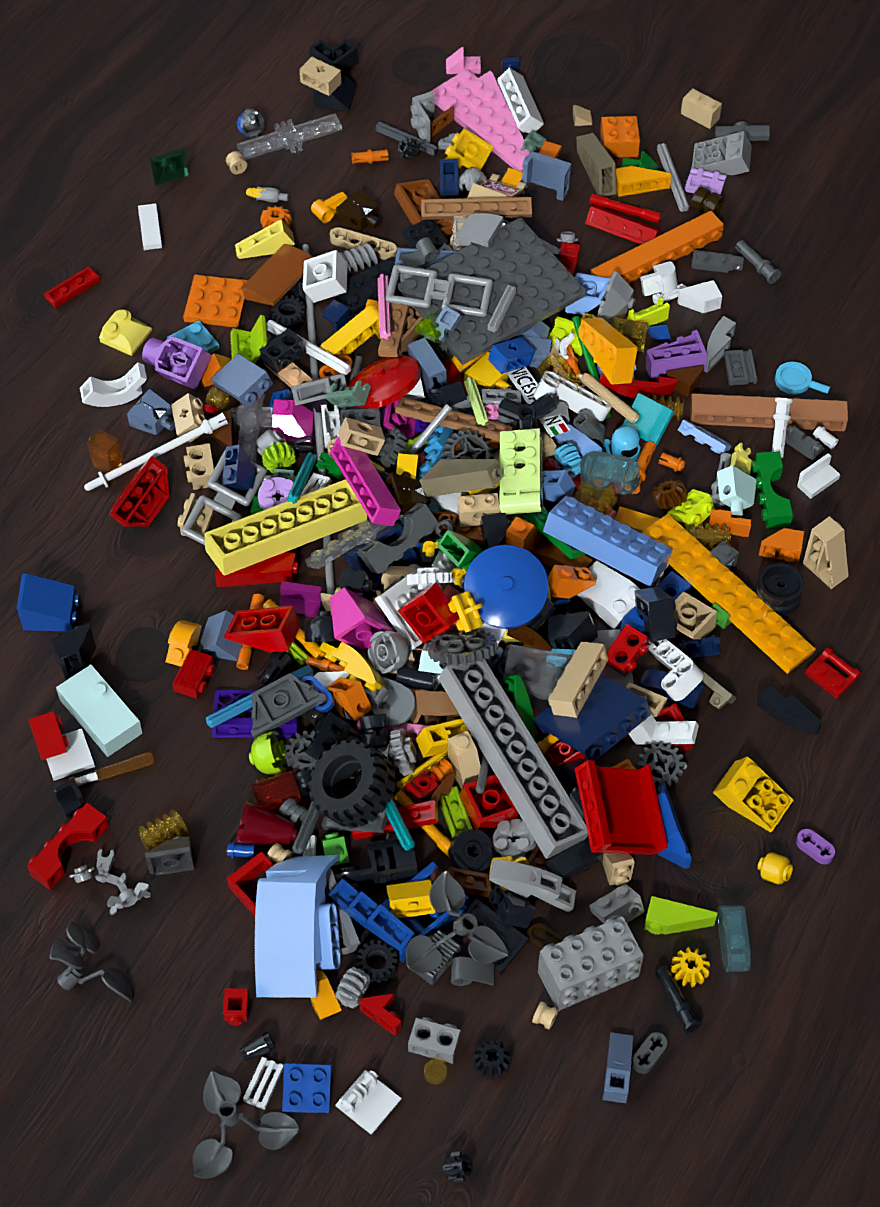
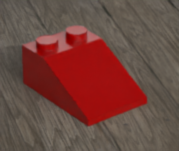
M293 606L236 611L224 637L227 640L267 652L289 651L301 625Z

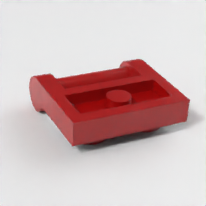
M827 647L822 655L805 671L806 676L836 699L862 673L835 655L834 650L830 647ZM830 660L837 667H839L841 670L847 673L849 677L845 678L842 674H840L829 664H827L826 661Z

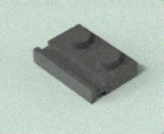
M749 349L744 352L743 350L724 351L723 357L729 385L748 384V382L756 384L757 375L752 350Z

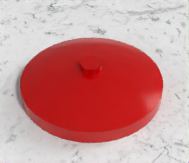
M405 355L386 357L368 365L358 372L348 385V387H354L357 381H362L361 386L365 384L371 386L365 405L355 407L375 409L401 399L416 386L421 376V370L414 358Z

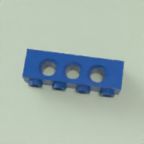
M673 571L657 585L674 600L683 592L691 596V584ZM635 606L622 618L620 631L628 624L644 634L643 616L636 611Z

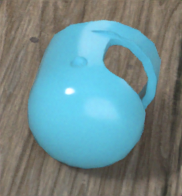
M620 427L612 434L611 452L620 462L633 463L640 455V437L634 428ZM637 447L638 451L634 456L629 458L622 456L623 450H632Z

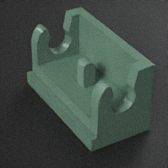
M357 381L354 387L341 386L335 392L337 383L331 385L325 399L333 405H337L338 408L365 405L371 386L369 384L361 386L362 381Z

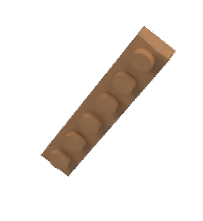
M531 197L422 199L421 216L422 220L467 219L470 214L476 213L494 214L503 218L532 217Z
M402 397L396 406L395 413L431 423L443 408ZM453 410L449 412L439 425L458 431L462 430L463 432L470 429L471 434L477 431L478 437L484 435V438L495 440L499 443L501 431H513L512 426L490 420L486 422L485 426H482V424L477 423L475 416Z

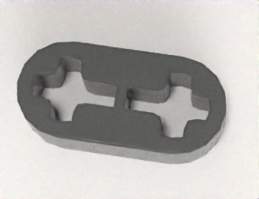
M658 1032L651 1033L635 1053L632 1065L638 1073L645 1074L650 1072L667 1048V1039L663 1034ZM657 1040H659L661 1042V1047L657 1046L654 1049V1051H652L651 1048L653 1042H657ZM648 1055L647 1064L639 1065V1059L643 1060Z

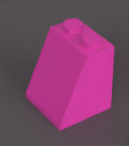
M345 587L330 597L335 639L364 653L368 651V648H371L372 641H369L375 633L393 631L372 601Z

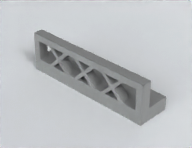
M331 867L326 873V887L324 889L327 904L333 903L327 896L337 885ZM335 904L339 940L342 941L344 948L340 949V955L355 952L360 942L350 916Z

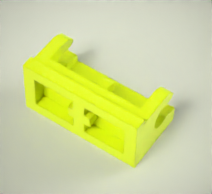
M661 297L654 306L634 313V309L630 310L626 320L635 332L641 331L667 320L670 305L668 303L663 305V297Z

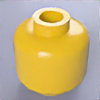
M768 853L765 858L762 857L760 859L758 870H760L762 879L775 884H782L790 879L793 866L790 864L789 858L776 853Z

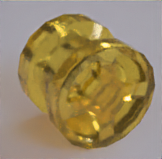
M215 386L209 390L206 396V403L215 405L219 410L224 409L229 400V394L225 391L221 392Z

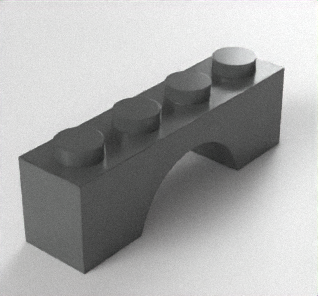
M416 503L403 514L404 528L402 534L395 542L385 545L379 541L372 540L357 552L370 572L377 574L385 572L393 561H397L404 556V552L407 549L415 547L420 542L419 539L434 531V527L439 523L426 504Z

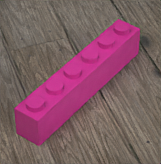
M337 437L330 453L373 524L393 526L400 515L401 509L365 452L341 446L340 439Z

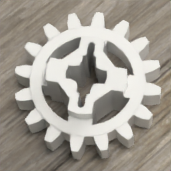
M439 567L417 569V574L407 575V585L418 584V590L426 589L434 583H437L442 588V583L452 582V572L441 573V568Z

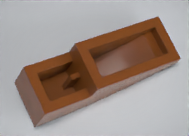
M543 539L531 552L538 560L550 568H553L554 565L590 568L592 566L591 558L585 555L571 560L549 540Z

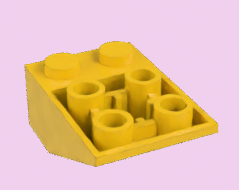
M749 757L735 761L713 791L727 807L769 832L774 830L793 802V799Z

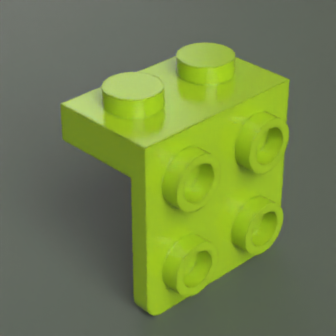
M264 315L259 316L251 332L232 329L230 332L232 359L239 354L253 364L260 360L261 354L259 349L266 346L269 342V338L266 337L268 324L265 322Z

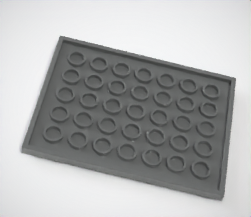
M521 217L500 228L488 247L472 243L426 268L427 270L436 271L437 279L448 281L449 275L453 273L491 279L493 281L487 315L480 317L460 314L462 318L453 333L450 331L446 333L447 338L443 343L462 365L491 350L493 345L509 340L586 296L587 292ZM413 275L398 283V289L405 297L424 300L429 277ZM455 282L450 304L480 309L485 286ZM508 285L515 286L516 294L497 332L488 331L487 325ZM432 299L429 308L413 306L432 330L439 326L435 321L442 311L443 300Z

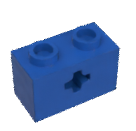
M522 337L493 345L488 360L503 374L530 366L535 350Z

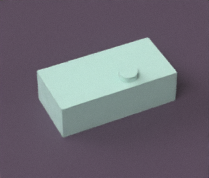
M89 665L56 687L60 701L107 757L142 734L140 721L92 665Z

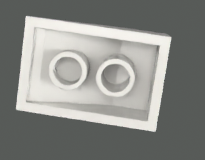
M596 561L589 568L596 580V584L577 594V596L614 630L622 622V618L636 606L634 591L640 589L629 579Z

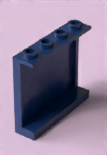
M600 674L577 718L553 715L552 708L549 706L534 718V723L538 734L542 737L550 733L583 753L586 761H596L651 716L647 699Z

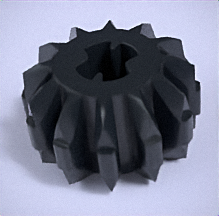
M492 1038L490 1044L483 1040L481 1042L482 1047H475L476 1054L472 1056V1061L476 1063L474 1065L475 1071L481 1070V1077L489 1074V1079L492 1080L494 1074L501 1078L503 1076L502 1071H509L510 1067L508 1064L512 1062V1057L508 1056L510 1049L503 1048L504 1043L502 1041L496 1045L495 1040ZM488 1057L490 1059L491 1057H495L496 1061H494V1059L493 1062L488 1061Z

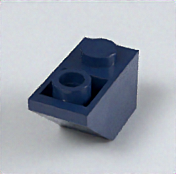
M240 444L226 447L222 485L238 491L253 489L255 469L245 449Z

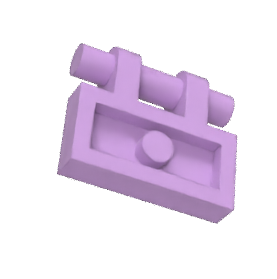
M691 168L685 192L695 194L697 189L703 186L711 190L712 194L717 193L721 195L727 175L720 174L718 171H705L704 168Z

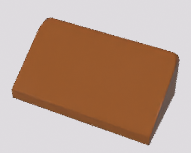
M453 106L430 123V138L454 120Z

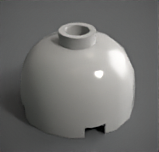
M380 631L371 637L369 642L372 641L371 648H368V656L375 670H380L383 674L391 673L407 663L409 657L408 643L401 634L394 631Z

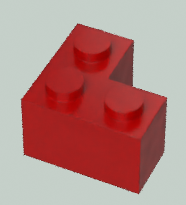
M54 711L28 719L42 761L67 753L66 748L70 746L66 735H61L60 728H63L59 714L55 715Z

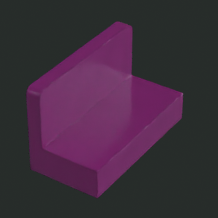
M281 582L279 607L293 606L298 616H318L322 603L320 595L322 587Z

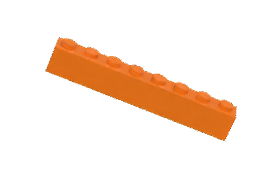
M709 211L591 269V275L611 279L615 271L630 284L632 281L654 271L653 266L669 261L674 262L676 259L684 255L686 256L698 248H703L712 241H717L722 237L724 224L712 211Z

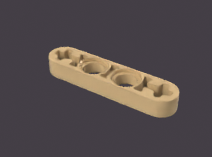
M339 227L333 228L330 231V241L333 245L349 250L352 248L357 250L358 246L364 248L366 243L369 245L374 244L376 247L373 250L377 258L384 260L390 257L396 258L397 247L392 242ZM357 239L359 243L353 244L350 241Z

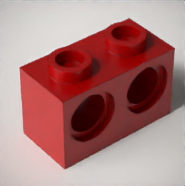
M626 624L606 652L608 657L606 665L626 677L628 672H633L636 668L640 655L644 656L648 651V637ZM631 640L639 641L636 646L628 644ZM621 656L627 657L624 663L617 662V659Z

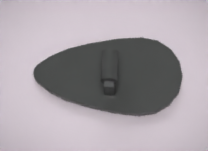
M382 677L386 687L382 686L380 690L377 689L373 692L364 686V682H361L371 704L372 712L374 714L387 713L388 726H401L414 714L416 698L409 688Z

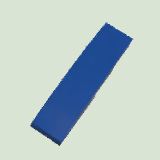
M343 878L327 896L328 899L354 920L399 951L405 947L415 934L383 905L380 904L378 906L362 891L360 893L356 891Z

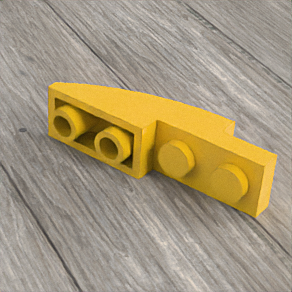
M325 642L321 644L319 649L325 653L324 657L333 663L336 660L340 661L339 665L344 667V671L351 675L349 679L364 682V686L373 692L377 689L380 690L382 686L386 687L380 673L374 669L370 661L349 645L341 642L337 649Z

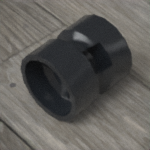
M387 713L359 717L360 728L364 730V733L361 735L362 742H366L371 746L390 743L389 731L385 729L388 726Z

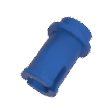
M232 841V843H228L227 856H231L232 859H234V856L254 858L255 844H239Z

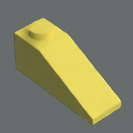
M280 219L235 244L237 257L242 259L274 254L283 244L293 246L295 241L293 232Z

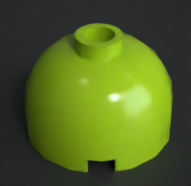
M275 730L258 736L254 740L251 752L249 753L251 764L255 765L260 772L268 775L282 773L287 769L283 767V763L287 764V760H285V746L283 741H278L276 736H279V734Z

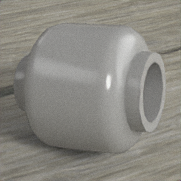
M268 429L257 439V446L259 447L257 451L262 456V452L265 451L266 447H270L271 444H276L277 442L283 443L286 439L278 430Z

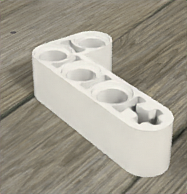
M551 371L544 373L534 393L536 399L548 393L555 402L566 403L569 409L578 414L585 412L596 423L601 424L612 408L602 398Z
M648 639V650L658 661L671 670L662 680V688L674 701L684 699L702 681L704 677L702 671L692 659L667 639L654 642Z

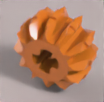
M276 204L273 208L268 206L267 210H263L260 218L263 229L280 219L289 228L292 222L288 209H284L283 206L277 207Z

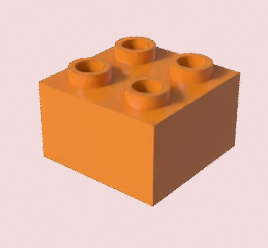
M637 116L602 117L600 129L601 144L611 158L638 157L640 139Z

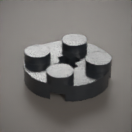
M468 829L459 832L453 838L448 854L456 868L481 872L492 862L491 848H493L490 838L484 832ZM468 847H469V848H471V847H474V848H475V850H474L475 857L472 856V855H471V856L468 855V850H467Z

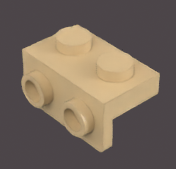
M191 493L190 498L186 499L184 513L178 518L180 531L197 502L195 493ZM204 505L191 529L204 536V533L209 529L215 510Z

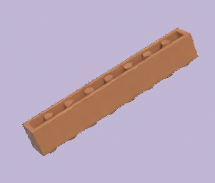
M692 394L690 422L703 425L775 428L773 415L776 413L777 402H775V398L761 396ZM792 399L793 403L790 404L789 411L791 419L787 422V428L792 425L797 426L798 429L816 430L821 426L822 428L825 427L826 431H845L848 421L847 401Z

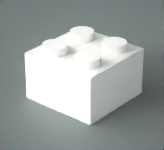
M337 250L304 261L303 291L313 302L347 292V262Z

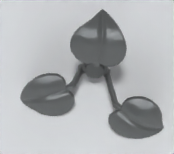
M448 871L440 874L431 886L429 899L432 907L437 912L448 911L449 915L458 917L453 924L454 931L434 945L432 940L424 935L412 938L406 948V965L408 968L416 973H429L437 969L442 962V954L436 948L456 934L460 936L469 934L468 938L472 940L468 945L469 954L480 964H490L508 956L504 943L492 929L487 926L477 927V919L472 914L464 915L463 912H453L463 907L466 899L464 890Z
M70 923L66 928L69 939L59 937L53 943L50 951V959L58 960L68 965L57 977L59 985L65 990H71L78 982L82 985L85 981L102 975L103 982L111 990L131 1003L133 1000L131 984L128 978L119 970L108 967L106 971L101 969L83 977V967L85 966L83 955L86 950L95 953L98 950V942L88 929L75 923Z
M211 1071L204 1087L203 1102L206 1109L212 1114H218L222 1121L220 1124L221 1143L219 1144L215 1139H207L198 1144L193 1154V1174L198 1178H212L222 1174L229 1168L233 1159V1153L230 1148L224 1147L226 1143V1127L236 1125L239 1120H243L256 1131H260L258 1136L259 1142L269 1150H277L286 1146L299 1132V1126L294 1119L281 1112L264 1114L260 1122L261 1127L257 1126L246 1118L243 1113H239L236 1107L242 1094L239 1084L232 1078Z

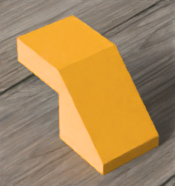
M316 970L318 996L310 997L316 1014L321 1020L342 1010L328 978L322 970Z

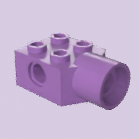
M173 336L169 337L166 341L154 337L150 338L142 352L143 361L155 366V370L164 378L195 390L212 357L204 348Z

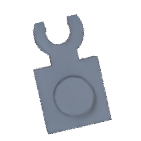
M444 306L435 321L439 326L431 331V336L436 338L437 334L441 333L438 340L443 343L447 338V331L453 333L462 316Z

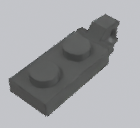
M694 250L691 268L728 273V271L733 269L742 270L744 258L732 254Z

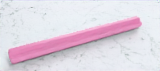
M381 274L378 278L380 337L388 340L389 336H391L390 302H387L385 298L389 286V278Z

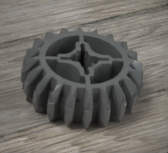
M469 429L465 433L462 430L458 434L453 433L451 438L445 441L446 444L442 447L444 452L441 454V457L445 459H477L481 456V459H494L495 455L490 454L493 451V448L488 447L490 441L484 442V435L478 437L477 431L471 434ZM459 444L460 453H458V455L455 456L454 448L456 445Z

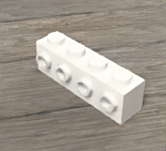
M509 68L497 79L518 128L522 132L530 133L532 130L536 132L544 122L523 76Z

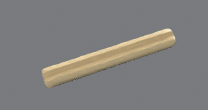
M587 373L583 374L581 377L583 384L632 423L637 422L640 415L593 376Z

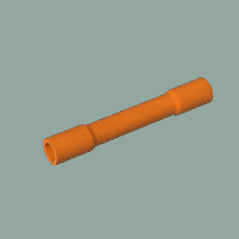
M254 594L250 609H262L265 597L261 594ZM242 644L236 664L237 668L242 670L249 668L252 647Z

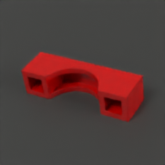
M88 803L82 808L77 809L73 818L61 826L59 833L53 839L46 842L44 849L38 855L31 858L27 866L30 875L51 890L65 875L61 864L65 850L79 841L95 842L109 827L107 817Z

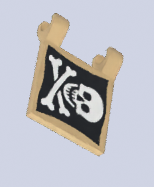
M492 174L489 180L480 185L505 194L509 198L516 197L519 194L524 195V188L527 184L519 182L517 187L498 182L500 175Z

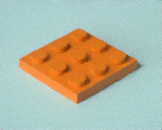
M194 275L183 316L184 322L195 323L200 321L202 324L239 328L246 301L241 287L248 280Z

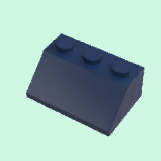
M401 524L385 526L343 553L350 569L366 571L369 580H372V589L381 584L383 573L370 572L357 552L372 540L379 541L385 545L395 542L402 534L403 528ZM407 549L404 552V556L397 561H393L389 567L409 566L418 560L414 549Z

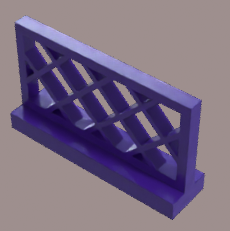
M215 690L213 713L257 690ZM220 697H229L231 701L224 705L219 699ZM248 709L245 711L251 715L250 718H239L243 714L241 713L211 728L212 737L253 738L251 730H253L252 710ZM298 717L273 729L272 731L275 730L279 734L276 737L296 738L295 734L298 733Z

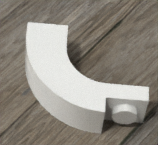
M137 362L125 376L113 381H103L89 377L80 387L82 403L97 407H110L125 404L142 394L141 385L147 380L144 364Z

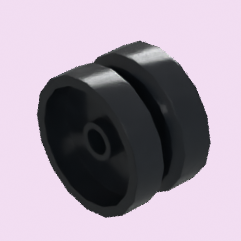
M784 563L772 564L761 572L756 594L778 615L786 616L793 613L799 606L804 588L803 576L799 570L791 565Z

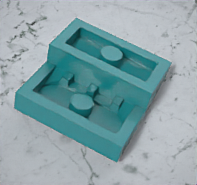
M638 393L631 408L640 417L636 423L625 419L622 427L634 428L641 439L651 441L657 446L674 411Z

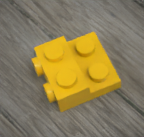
M463 128L460 134L456 133L452 140L454 145L450 144L445 154L447 155L446 159H458V168L460 169L464 165L468 169L474 167L481 170L494 146Z

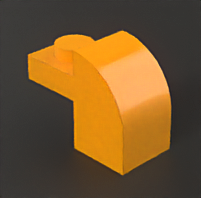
M185 620L178 621L174 625L168 639L170 645L166 658L167 663L177 666L182 665L188 651L198 644L202 625Z

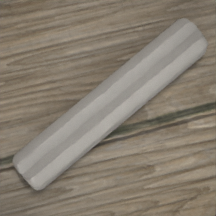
M508 285L487 325L488 331L497 332L516 294L515 286Z

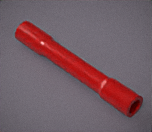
M592 194L590 198V204L637 216L654 223H659L661 213L614 201L597 194Z

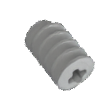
M368 243L364 244V248L358 246L357 250L352 248L350 252L346 250L343 254L340 253L347 262L348 274H351V268L357 272L358 265L363 270L364 263L368 267H371V261L375 265L378 264L375 251Z

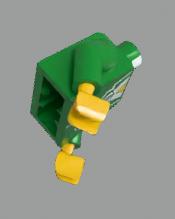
M447 530L444 536L437 539L435 543L426 541L423 544V552H426L427 557L434 556L435 548H438L458 568H461L452 570V579L456 578L455 585L461 584L463 575H466L472 561L483 552L473 540L451 530Z

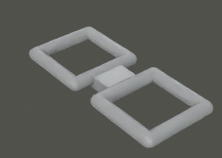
M394 265L385 299L390 303L429 308L432 299L443 300L442 310L446 306L460 314L485 317L488 311L493 281L491 279L453 273L449 275L448 281L437 279V272L434 270ZM399 273L429 277L424 300L394 295ZM455 282L485 286L480 309L450 304Z
M224 451L207 482L208 487L218 492L214 500L204 495L198 498L181 530L182 534L205 545V536L191 529L204 505L233 519L232 522L242 519L240 514L231 509L236 501L244 506L250 505L267 473L266 468L251 461L257 475L254 479L253 489H249L244 497L217 483L224 469Z

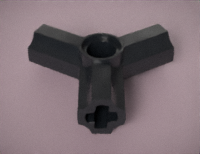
M548 393L531 404H520L504 398L499 404L498 415L519 422L520 430L537 429L538 420L555 410L557 405Z

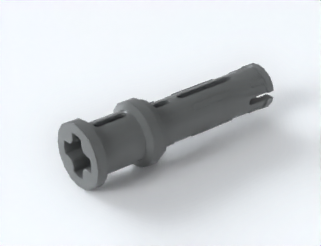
M740 240L736 244L735 249L756 267L757 273L767 278L769 284L775 283L780 278L781 271L775 269L769 260L763 259L744 240Z

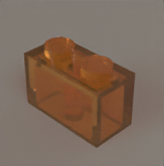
M99 429L89 438L87 444L92 465L108 473L122 465L121 449L117 438Z

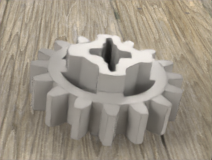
M403 728L391 731L389 754L394 762V766L399 768L403 776L415 773L416 767L414 763L417 761V750L412 742V738L407 737L406 731Z

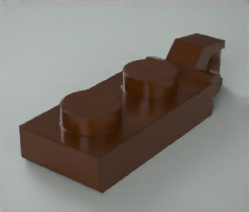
M449 867L448 870H433L429 877L431 884H433L440 874L448 871L461 885L464 893L489 897L492 891L489 874Z

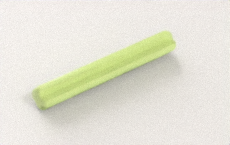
M467 377L464 385L478 424L485 426L486 422H488V417L475 379Z

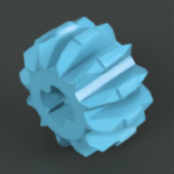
M564 444L555 450V459L567 473L577 475L583 471L581 457L573 444Z

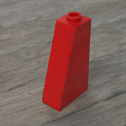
M284 552L225 576L217 567L215 574L217 587L293 581L294 574H298L299 562L296 561V553Z

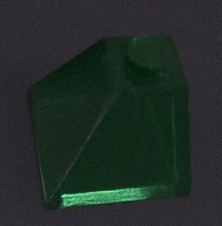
M184 148L150 158L155 186L188 176Z

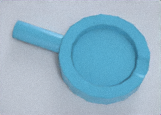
M786 362L780 365L776 371V386L787 394H801L807 391L808 388L827 394L830 390V386L812 381L810 370L801 363Z

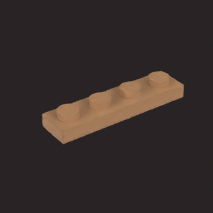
M390 303L391 336H389L388 340L381 338L378 349L379 356L398 357L410 305Z

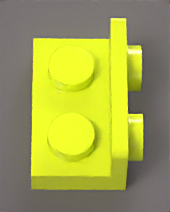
M557 316L555 326L548 339L552 340L551 345L554 346L556 338L562 341L571 332L574 334V340L570 343L573 352L582 356L583 352L573 321Z
M692 489L687 494V501L682 503V506H677L675 509L672 508L668 512L676 521L684 523L689 533L694 531L710 515L711 509L715 510L711 495Z

